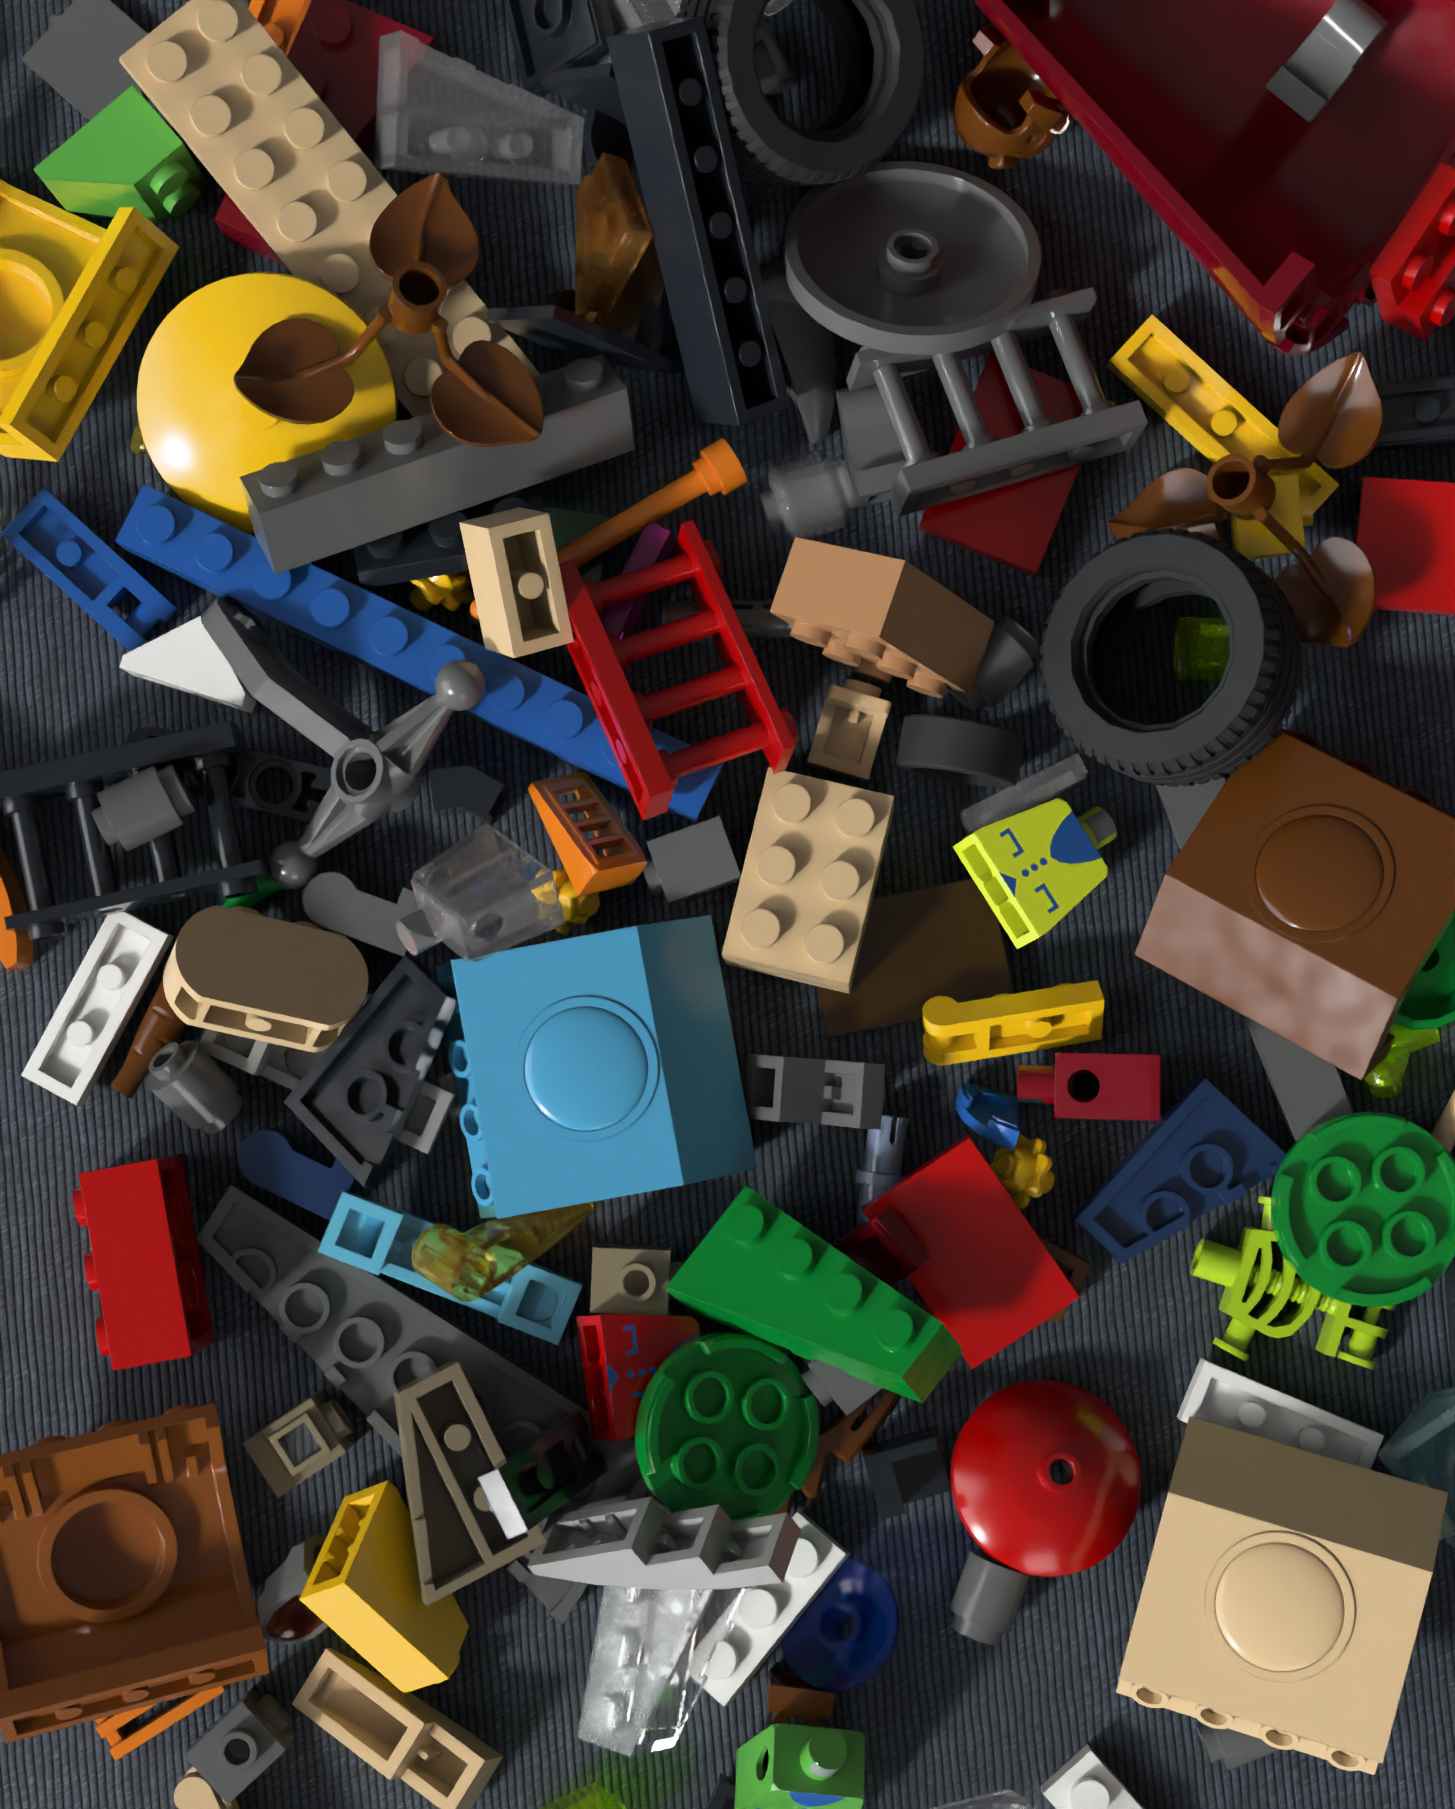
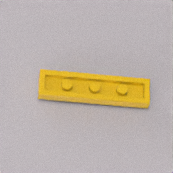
M1153 314L1106 365L1108 369L1213 464L1222 457L1231 454L1245 456L1252 462L1257 455H1264L1268 459L1301 456L1285 449L1278 439V428ZM1315 462L1306 469L1281 471V475L1298 473L1299 488H1310L1313 513L1339 486Z

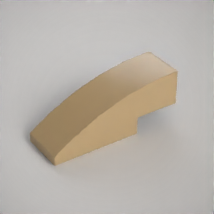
M332 1648L325 1649L292 1702L294 1707L389 1780L402 1779L439 1809H471L503 1758L494 1749L435 1708L409 1692L403 1694L388 1679Z

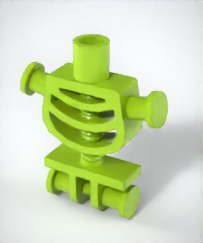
M1259 1195L1258 1203L1264 1204L1261 1228L1244 1227L1237 1249L1203 1238L1199 1241L1192 1259L1190 1274L1225 1286L1219 1309L1233 1317L1222 1339L1214 1338L1212 1342L1214 1345L1247 1362L1250 1355L1244 1353L1256 1330L1277 1339L1292 1336L1316 1309L1327 1313L1315 1350L1335 1358L1346 1326L1353 1329L1346 1352L1339 1350L1337 1357L1375 1370L1377 1363L1371 1361L1377 1339L1378 1337L1385 1339L1388 1329L1376 1325L1381 1308L1394 1311L1396 1304L1383 1307H1366L1362 1320L1348 1316L1351 1304L1332 1299L1309 1286L1300 1277H1296V1272L1284 1258L1274 1235L1271 1220V1197ZM1271 1241H1275L1277 1249L1278 1270L1276 1268L1272 1269ZM1265 1291L1267 1294H1270L1254 1313L1248 1315ZM1290 1299L1292 1302H1297L1294 1309L1281 1321L1271 1322L1282 1310L1287 1300Z

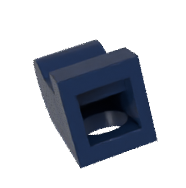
M278 1128L263 1129L250 1134L241 1143L237 1154L238 1167L243 1176L251 1183L328 1220L333 1215L342 1190L354 1193L359 1184L356 1178L337 1158L332 1163L300 1148L294 1136L286 1130Z

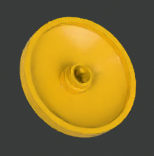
M252 272L230 276L208 284L189 295L165 317L156 329L143 356L138 375L137 413L139 426L147 451L160 475L169 487L191 507L241 531L254 533L240 481L241 476L261 470L271 463L285 462L323 449L333 442L347 441L385 428L389 424L398 421L396 379L388 354L378 335L353 364L344 367L353 382L354 396L352 402L342 413L328 421L308 425L294 424L273 418L252 406L236 390L233 377L243 364L252 344L263 331L280 321L301 318L324 326L334 335L338 343V356L347 352L370 325L356 308L330 289L314 281L279 272Z

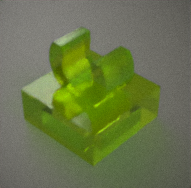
M1179 617L1175 621L1174 683L1220 685L1230 657L1229 630L1225 619Z

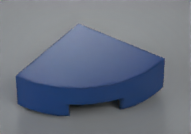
M961 1082L955 1100L956 1110L961 1119L983 1138L999 1146L1014 1150L1020 1133L1022 1103L1017 1102V1096Z

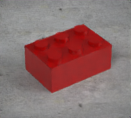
M183 1153L79 1173L80 1187H75L73 1190V1206L79 1225H87L92 1251L86 1252L84 1256L85 1275L91 1291L99 1290L103 1316L96 1319V1338L102 1356L110 1355L112 1370L189 1357L216 1342L199 1244L196 1240L197 1233Z

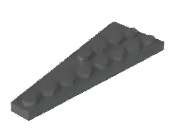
M236 1183L229 1186L196 1240L246 1293H251L281 1325L280 1329L293 1343L297 1342L325 1372L326 1378L351 1399L367 1416L366 1420L401 1457L402 1452L393 1390L453 1360L459 1362L505 1458L545 1431L546 1427L572 1412L581 1411L589 1427L584 1434L593 1452H601L609 1470L550 1515L640 1499L644 1496L648 1487L639 1468L635 1437L619 1441L592 1440L588 1407L384 1277L319 1253L318 1248L322 1241L321 1237ZM547 1516L544 1520L538 1523L541 1532L543 1531L549 1516ZM535 1549L507 1563L509 1572L534 1593L550 1610V1615L563 1624L588 1585L587 1583L534 1575L527 1566Z

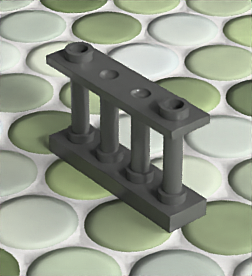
M1093 287L1072 293L1068 289L1062 288L1044 294L1035 303L1030 304L1021 319L1000 336L973 348L936 355H906L863 346L859 352H856L846 378L849 391L877 384L907 461L900 469L890 492V497L898 517L1133 448L1148 424L1140 401L1137 400L1116 406L1114 401H1107L1078 330L1084 324L1097 299ZM1053 335L1083 409L1078 418L1058 423L1056 418L1048 417L1020 347L1022 343ZM994 351L1025 427L1021 434L999 440L997 435H990L961 362L962 360ZM933 368L937 369L966 443L962 451L942 457L939 456V453L930 451L902 377Z

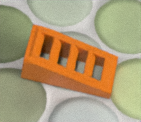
M584 771L531 782L527 788L577 896L632 885L648 862L633 835L588 773ZM575 792L578 800L560 803L556 796ZM584 812L587 817L573 821L570 814ZM593 831L596 837L586 839L582 833ZM602 850L605 856L599 857L595 851Z

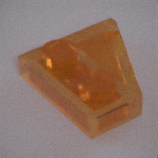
M602 153L592 174H588L582 179L576 195L575 314L600 326H603L653 237L626 160L607 153Z

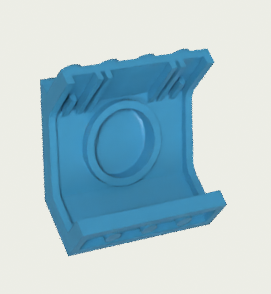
M711 915L632 926L451 960L450 963L435 966L438 980L458 999L446 1028L450 1046L448 1057L450 1067L456 1079L461 1107L460 1125L467 1141L472 1169L471 1187L473 1195L478 1202L480 1219L491 1217L500 1219L682 1186L757 1169Z

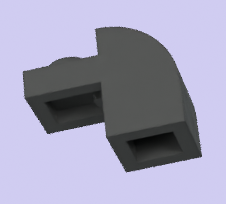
M747 1054L744 1098L748 1118L881 1130L882 1108L886 1098L884 1086L885 1064Z

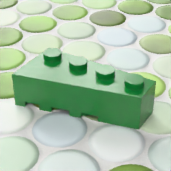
M747 1186L742 1189L665 1287L693 1316L709 1322L711 1320L734 1328L738 1333L755 1336L787 1348L793 1354L815 1363L818 1360L842 1369L847 1375L920 1403H924L963 1351L942 1322Z

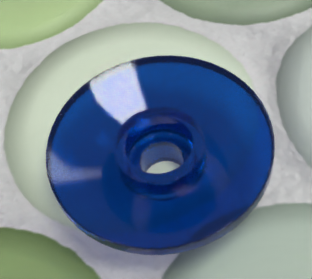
M846 1559L780 1641L784 1657L791 1669L806 1683L827 1691L851 1690L870 1681L886 1665L897 1643L900 1616L895 1594L886 1579L875 1569L862 1562ZM854 1618V1630L851 1636L844 1640L842 1637L843 1625L849 1619Z

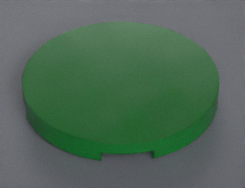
M1352 1112L1327 1119L1314 1126L1290 1148L1281 1162L1273 1183L1271 1220L1275 1238L1284 1258L1297 1275L1309 1286L1332 1299L1362 1307L1391 1306L1423 1294L1433 1287L1432 1284L1444 1273L1455 1257V1159L1448 1149H1445L1426 1130L1406 1120V1118L1393 1114Z
M733 1332L713 1333L683 1345L672 1353L657 1369L648 1383L639 1405L635 1427V1448L639 1468L647 1487L658 1503L669 1513L719 1504L733 1522L771 1515L779 1509L795 1489L801 1490L816 1457L819 1441V1414L815 1395L809 1392L800 1371L787 1356L788 1353L774 1343L751 1335Z

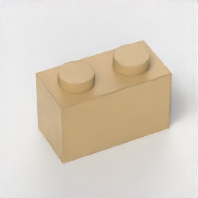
M518 507L459 522L485 649L517 658L574 642L549 513Z

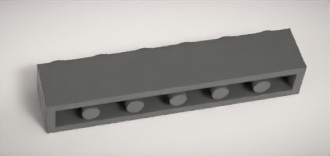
M603 354L589 359L573 361L565 367L532 378L540 395L544 415L543 431L534 441L494 447L467 445L448 435L440 427L432 411L409 420L395 421L385 428L347 441L333 442L323 449L285 462L271 463L261 470L240 477L256 539L276 575L635 450L627 387Z

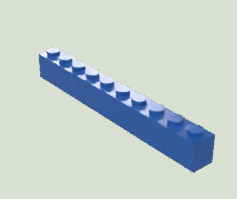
M145 484L142 485L115 540L117 544L131 555L214 595L227 596L250 612L428 697L436 693V676L444 665L452 660L464 659L472 661L484 673L487 681L486 692L478 705L470 710L459 712L631 794L589 696L499 653L487 650L484 646L310 563L275 575L256 537ZM656 728L648 729L657 750L666 749L668 753H672L691 746ZM724 762L678 778V785L674 787L667 811L693 824H698L724 770Z

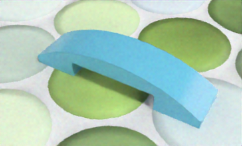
M342 1190L318 1248V1252L378 1276L379 1273L429 1291L497 1318L499 1323L556 1345L560 1342L583 1286L573 1279L490 1243L407 1211Z

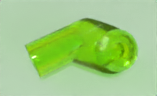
M1397 1024L1391 1026L1389 1033L1396 1037L1387 1057L1364 1078L1365 1082L1369 1085L1370 1092L1376 1097L1383 1099L1397 1096L1404 1088L1403 1077L1410 1053L1440 1042L1438 1028L1411 1030Z

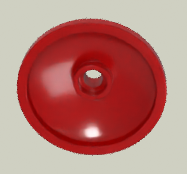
M1035 1379L1012 1384L997 1391L979 1404L970 1414L958 1434L953 1449L950 1470L951 1489L954 1503L963 1525L974 1541L989 1556L1004 1566L1018 1572L1033 1576L1057 1577L1090 1568L1105 1559L1117 1548L1135 1519L1141 1495V1471L1134 1443L1129 1432L1114 1411L1098 1397L1076 1385L1057 1380ZM1053 1461L1062 1463L1067 1470V1480L1063 1485L1055 1483L1050 1476L1049 1469Z

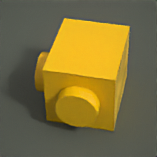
M1269 471L1268 475L1273 479L1276 487L1275 500L1269 512L1305 548L1303 526L1313 525V504L1310 488H1299L1298 473L1281 475V471ZM1229 513L1233 549L1249 560L1293 555L1258 520H1241Z

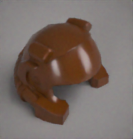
M990 25L983 27L972 40L984 57L959 85L956 97L950 102V114L953 118L955 132L964 144L980 154L988 156L990 168L1009 169L1019 165L1020 158L1028 159L1042 153L1053 142L1056 134L1065 133L1070 129L1073 124V116L995 26Z

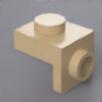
M845 679L843 687L830 684L806 764L867 782L892 704L879 698L882 690L874 685L853 679Z

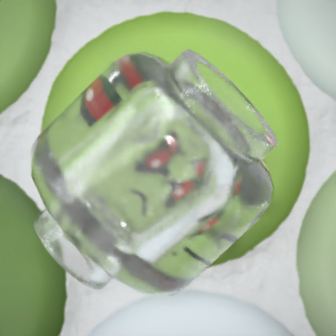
M814 450L773 465L768 472L770 490L759 494L770 529L773 530L783 526L787 536L793 542L795 537L812 540L844 528L849 521V509L857 507L854 489L843 460L839 458L832 461L829 455L821 450Z

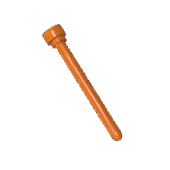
M723 438L700 450L701 458L692 463V471L556 551L558 563L574 559L578 568L643 530L646 524L649 525L650 522L658 521L703 493L707 492L710 496H713L721 491L724 495H727L744 485L748 480L735 453ZM474 599L470 605V613L476 621H479Z

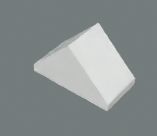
M201 616L124 654L119 666L133 676L245 712L253 713L256 704L255 698L249 693L204 628Z

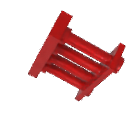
M693 520L682 523L674 549L676 557L594 583L590 578L582 580L574 559L559 564L574 642L566 645L642 820L667 812L674 787L678 785V778L763 749L773 774L786 770L796 747L795 744L798 742L794 720L787 708H778L719 578L721 575V564L718 553L709 539L702 540ZM687 580L701 612L622 639H618L614 634L607 636L599 618L603 613L602 608ZM712 636L726 667L725 669L643 696L640 691L632 693L624 675V672L627 671V664ZM737 692L751 722L750 726L672 753H668L666 749L657 750L648 730L653 726L652 721Z

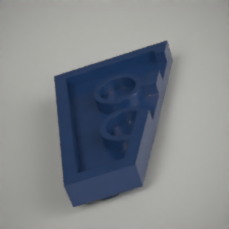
M1199 1076L1071 1218L1116 1260L1124 1263L1187 1228L1193 1220L1222 1204L1228 1205L1247 1194V1190L1276 1175L1286 1153L1206 1078Z

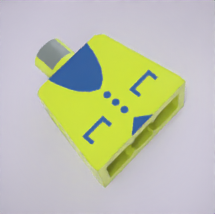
M1057 798L984 826L954 845L953 848L1013 944L1019 949L1046 934L1109 874L1108 867L1097 850L1117 837V830L1112 818L1101 807L1095 806L1076 818L1067 802L1062 798Z

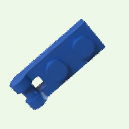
M45 488L31 500L1 533L5 539L128 651L148 643L144 638L145 635L160 619L166 623L178 610L177 607ZM130 591L141 603L124 620L113 610V607Z

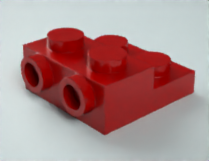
M1443 162L1439 164L1368 271L1382 320L1424 342L1428 340L1435 328L1446 326L1455 314V168Z

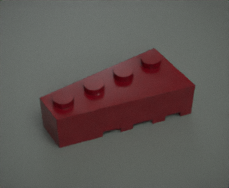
M312 0L287 55L290 62L368 159L371 156L370 150L391 124L395 125L410 106L408 101L425 80L429 82L442 65L435 37L348 0ZM226 193L214 219L226 239L233 244L285 265Z

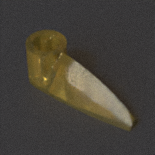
M593 1202L500 1219L494 1218L464 1233L448 1224H435L421 1233L415 1242L411 1254L412 1266L417 1274L460 1301L471 1302L496 1288L546 1252L581 1223L594 1210Z

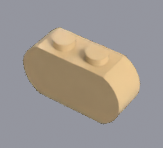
M218 905L199 911L184 924L168 958L163 974V987L166 999L175 1014L187 1025L313 1053L329 1048L354 1018L366 997L369 982L365 961L357 947L346 936L325 931L321 926L311 922L299 921L290 923L262 916L258 911L251 908H226Z

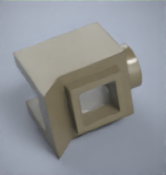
M318 1391L255 1432L242 1444L278 1499L297 1484L345 1454L353 1446V1443L347 1436L353 1432V1427L339 1403L334 1399L326 1402Z

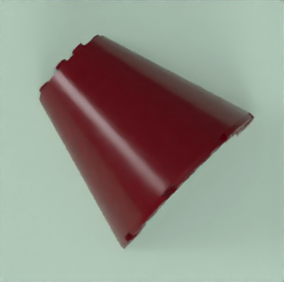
M973 0L1270 345L1286 355L1301 356L1323 347L1349 328L1350 320L1344 316L1355 303L1360 305L1362 302L1371 307L1377 302L1368 273L1369 269L1439 164L1443 162L1455 168V0H1364L1388 19L1389 23L1365 54L1366 58L1320 116L1310 123L1265 86L1279 69L1288 62L1338 0Z

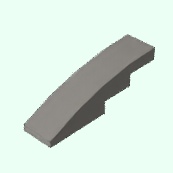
M651 1496L549 1515L542 1531L547 1543L535 1548L527 1567L534 1575L602 1586L653 1590H720L783 1583L801 1529L788 1512L733 1522L719 1504L666 1514Z

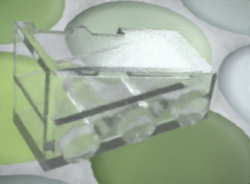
M604 1586L577 1738L629 1757L674 1747L708 1679L704 1672L718 1644L726 1642L735 1624L730 1619L745 1589L753 1588V1586L720 1590H653Z

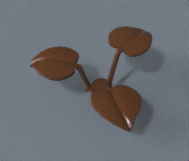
M442 173L428 176L405 189L389 203L374 223L369 241L370 258L379 274L393 280L387 305L381 306L378 309L375 319L347 352L338 356V343L334 335L319 323L301 318L287 319L270 326L260 334L252 344L243 364L233 377L234 386L241 396L252 406L273 418L289 423L308 425L328 421L342 413L352 402L354 396L353 382L344 367L353 364L385 325L392 323L397 329L407 334L420 335L429 331L434 333L441 362L449 371L441 374L433 383L430 403L436 421L448 435L467 445L494 447L534 441L543 431L544 415L540 395L531 375L517 356L507 348L486 340L470 343L463 350L459 361L451 352L446 332L448 322L440 314L447 290L460 285L474 271L479 256V243L472 222L455 199Z
M1354 352L1334 361L1310 378L1286 404L1278 424V439L1285 449L1291 453L1301 455L1300 457L1268 459L1264 455H1257L1252 462L1245 456L1231 454L1215 462L1208 475L1191 468H1181L1167 472L1151 482L1128 507L1108 521L1111 532L1117 539L1123 537L1130 538L1134 533L1140 531L1145 533L1150 529L1161 531L1163 528H1173L1176 531L1180 528L1186 529L1189 532H1201L1206 536L1210 535L1221 542L1220 531L1216 523L1226 520L1228 512L1241 520L1256 519L1299 561V563L1285 568L1274 582L1278 584L1277 587L1283 591L1286 601L1290 603L1294 610L1292 614L1297 617L1299 625L1297 630L1301 633V642L1310 645L1349 647L1351 644L1356 643L1367 629L1376 605L1377 581L1370 559L1357 545L1342 537L1325 539L1309 555L1305 548L1269 512L1275 500L1276 487L1268 473L1269 471L1306 469L1312 465L1315 458L1328 468L1343 469L1362 460L1373 450L1382 434L1385 417L1382 398L1366 357L1360 352Z

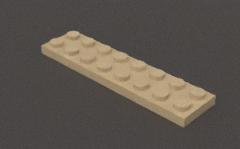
M190 0L119 57V62L293 275L314 281L335 292L356 308L370 324L377 316L378 309L381 306L387 305L393 280L380 275L372 263L369 252L370 234L379 215L398 195L242 0ZM466 281L447 290L440 315L448 322L446 332L451 352L458 361L463 350L470 343L486 340L497 343L511 351L524 364L532 378L541 375L504 328L486 321L489 309ZM392 323L386 324L378 334V337L388 354L397 384L398 404L410 419L432 412L430 393L433 383L441 374L449 371L441 362L434 333L429 331L420 335H412L400 331Z

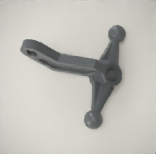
M220 595L201 615V622L252 697L334 758L331 767V786L301 839L282 842L274 848L270 855L269 865L272 879L283 888L289 890L305 888L309 881L316 877L319 869L318 857L374 821L378 822L386 812H400L412 804L420 789L421 768L455 710L472 709L481 702L486 692L487 681L483 671L472 661L464 659L452 660L444 665L437 674L435 683L436 693L380 730L373 731L372 728L294 670L263 625L244 606L227 596Z

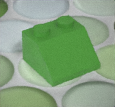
M133 85L33 169L66 211L81 218L112 220L119 207H135L152 223H161L170 214L172 216H179L190 209L198 200L201 193L200 189L207 184L184 143Z

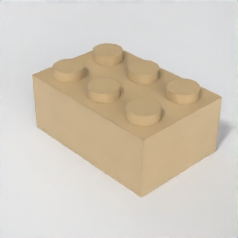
M768 767L722 950V956L726 965L850 994L894 813V796L788 771L773 774L771 767Z

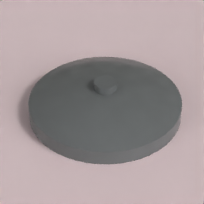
M917 161L880 162L856 177L834 183L815 185L794 207L786 224L784 235L783 269L785 278L795 299L811 317L828 330L854 343L876 350L906 355H936L958 352L976 347L1000 336L1020 320L1029 308L1036 292L1041 266V246L1037 232L1026 213L1007 194L983 179L964 171Z

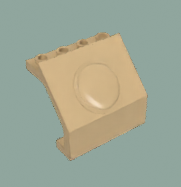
M1189 1416L1121 1667L1116 1693L1131 1697L1146 1707L1166 1708L1197 1718L1201 1723L1211 1728H1228L1262 1739L1266 1744L1277 1749H1294L1325 1759L1339 1769L1347 1771L1359 1770L1374 1775L1378 1764H1383L1432 1578L1448 1492Z

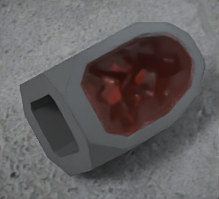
M316 1534L292 1547L287 1559L265 1580V1589L255 1605L264 1638L280 1645L297 1644L315 1638L328 1627L324 1621L299 1600L326 1537Z

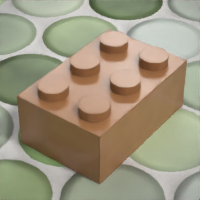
M798 537L794 539L770 609L772 614L792 625L790 632L792 637L811 645L824 647L822 652L824 656L846 665L855 666L854 674L884 685L890 684L892 676L907 679V687L937 698H943L946 689L971 694L995 623L906 560Z

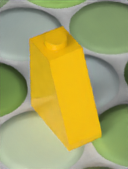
M387 1480L345 1496L299 1600L403 1694L449 1679L459 1663V1652L469 1624L452 1593L427 1607L422 1601L410 1513L398 1489Z

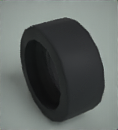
M912 714L904 717L896 765L900 769L913 774L949 782L996 788L1014 787L1017 783L1024 738L1016 731L993 724L948 716Z

